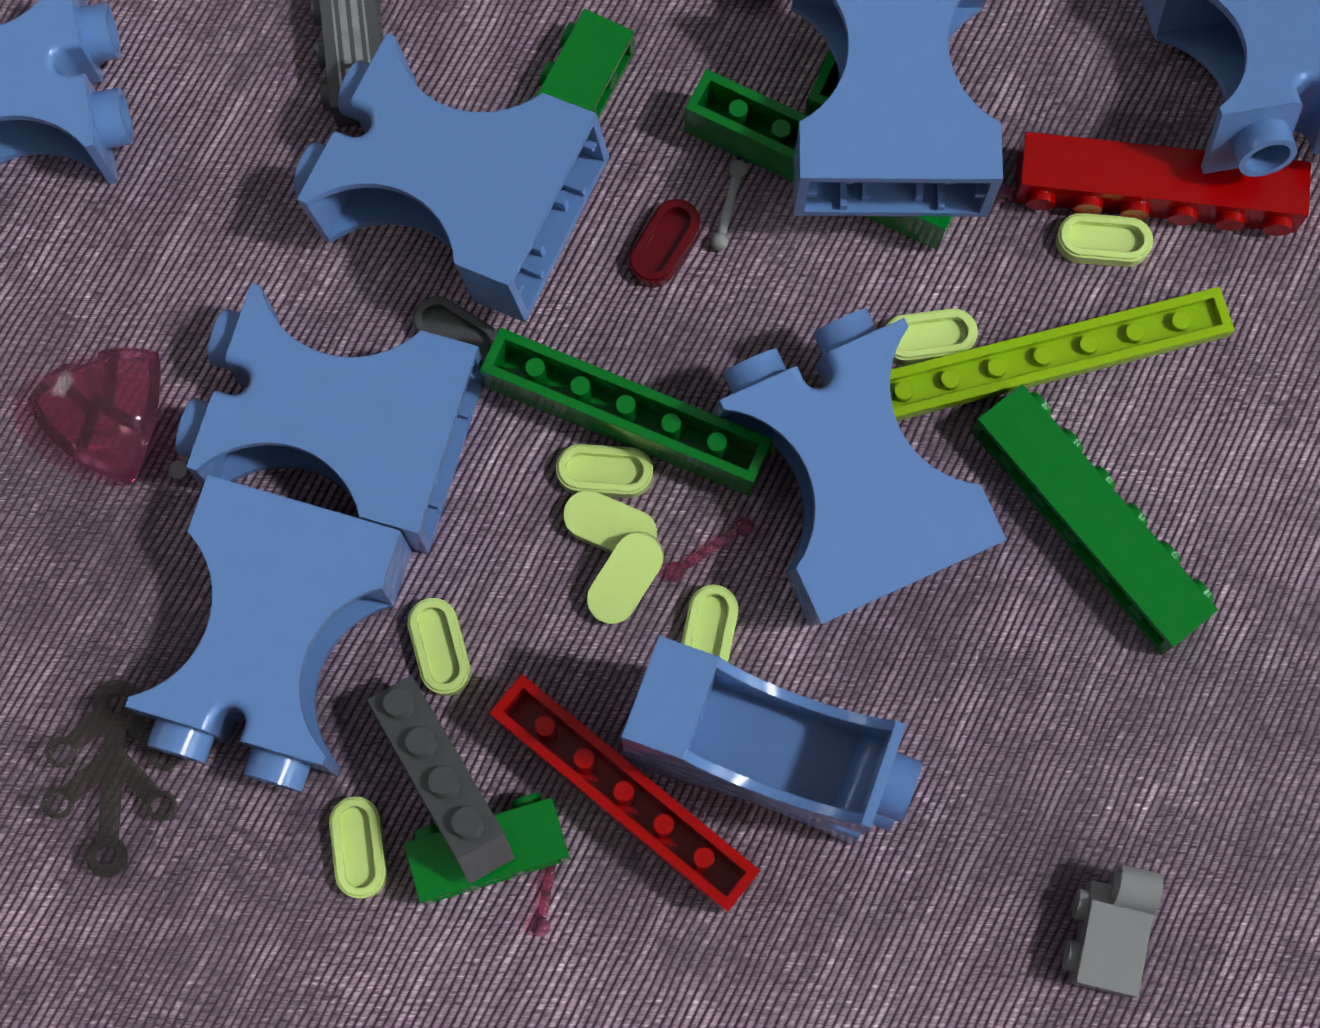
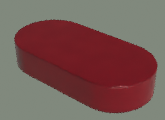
M672 199L662 203L656 209L629 255V269L634 280L640 285L649 288L663 286L672 279L700 231V216L697 209L691 203L681 199Z

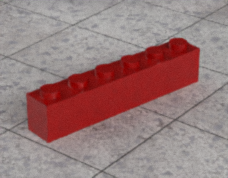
M1025 132L1017 152L1013 202L1026 204L1028 208L1033 210H1050L1054 207L1073 209L1075 213L1100 214L1101 212L1139 220H1145L1148 217L1168 219L1169 223L1179 226L1192 225L1196 222L1215 224L1216 228L1225 231H1236L1244 227L1263 229V232L1267 235L1284 236L1295 233L1309 216L1311 162L1293 160L1281 170L1259 177L1246 176L1240 172L1239 168L1203 174L1200 167L1205 154L1203 150Z
M523 674L520 675L489 712L496 724L725 914L728 913L760 873L756 866Z

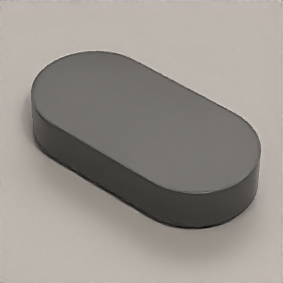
M432 296L424 299L417 305L413 313V325L416 334L422 330L479 347L483 362L497 335L496 330L491 325L442 296Z

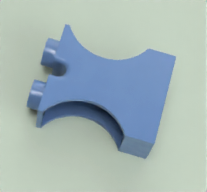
M39 0L19 17L0 25V164L29 155L62 156L88 166L101 175L109 184L119 183L114 148L134 143V131L129 107L120 87L96 92L92 86L94 83L103 82L101 62L121 58L118 30L112 10L107 2L88 5L85 0Z
M792 0V12L809 22L827 42L835 58L840 80L836 89L824 104L799 122L793 159L794 216L988 217L1003 181L1001 122L984 112L968 96L957 79L949 53L950 38L965 22L981 12L985 0Z
M1141 0L1155 40L1176 47L1199 61L1212 74L1223 93L1225 103L1219 107L1200 166L1203 174L1239 168L1242 174L1250 177L1265 176L1277 172L1291 163L1297 155L1298 148L1292 135L1293 132L1305 136L1313 154H1320V0Z
M386 33L371 63L359 60L350 67L343 79L339 92L338 107L340 113L359 121L365 134L360 137H350L335 131L327 144L314 142L309 145L302 154L294 175V191L298 196L296 200L322 239L330 243L348 233L365 227L388 224L413 227L435 236L453 251L454 264L474 302L526 323L610 158L597 114L545 93L521 105L499 111L470 112L446 106L435 101L417 87L415 77L396 37Z
M251 283L241 312L227 308L221 311L213 326L208 346L209 363L230 370L241 387L247 389L237 395L214 391L209 402L194 398L187 404L180 419L176 435L177 454L189 458L186 468L202 486L207 474L234 482L249 474L274 468H293L316 473L336 483L354 499L360 519L400 530L411 550L429 555L484 384L480 372L483 361L479 347L421 330L401 345L378 354L362 357H343L325 354L311 349L289 335L280 326L278 316L261 286Z
M867 308L845 315L813 333L823 355L815 365L822 381V388L815 389L808 386L797 366L787 370L778 349L774 348L748 358L723 372V376L732 394L720 399L712 412L718 417L773 438L771 445L782 455L795 476L802 498L803 528L798 549L785 574L809 626L826 623L1006 541L982 485L962 481L942 473L926 462L904 437L897 423L891 403L890 374L896 349L908 329V324L905 318L877 330Z
M207 474L187 530L200 548L210 573L212 605L207 628L195 652L176 673L147 691L129 696L125 707L150 721H154L146 746L202 764H206L214 740L228 743L234 725L239 720L245 718L246 724L240 742L252 750L243 775L277 787L302 793L310 768L334 776H338L341 766L334 759L324 742L317 719V686L325 661L337 642L357 623L377 612L394 607L412 551L403 534L398 529Z
M660 635L621 737L624 758L634 766L681 783L703 787L765 807L808 824L851 845L859 839L861 834L864 835L869 831L872 825L890 831L895 821H903L922 768V761L897 752L906 727L905 723L855 713L801 696L757 678L735 667L721 657Z

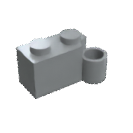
M1119 864L1112 885L1091 880L1086 882L1085 889L1078 888L1072 908V918L1079 920L1075 940L1068 939L1062 961V969L1069 971L1067 983L1123 997H1139L1153 915L1158 909L1162 896L1163 874Z

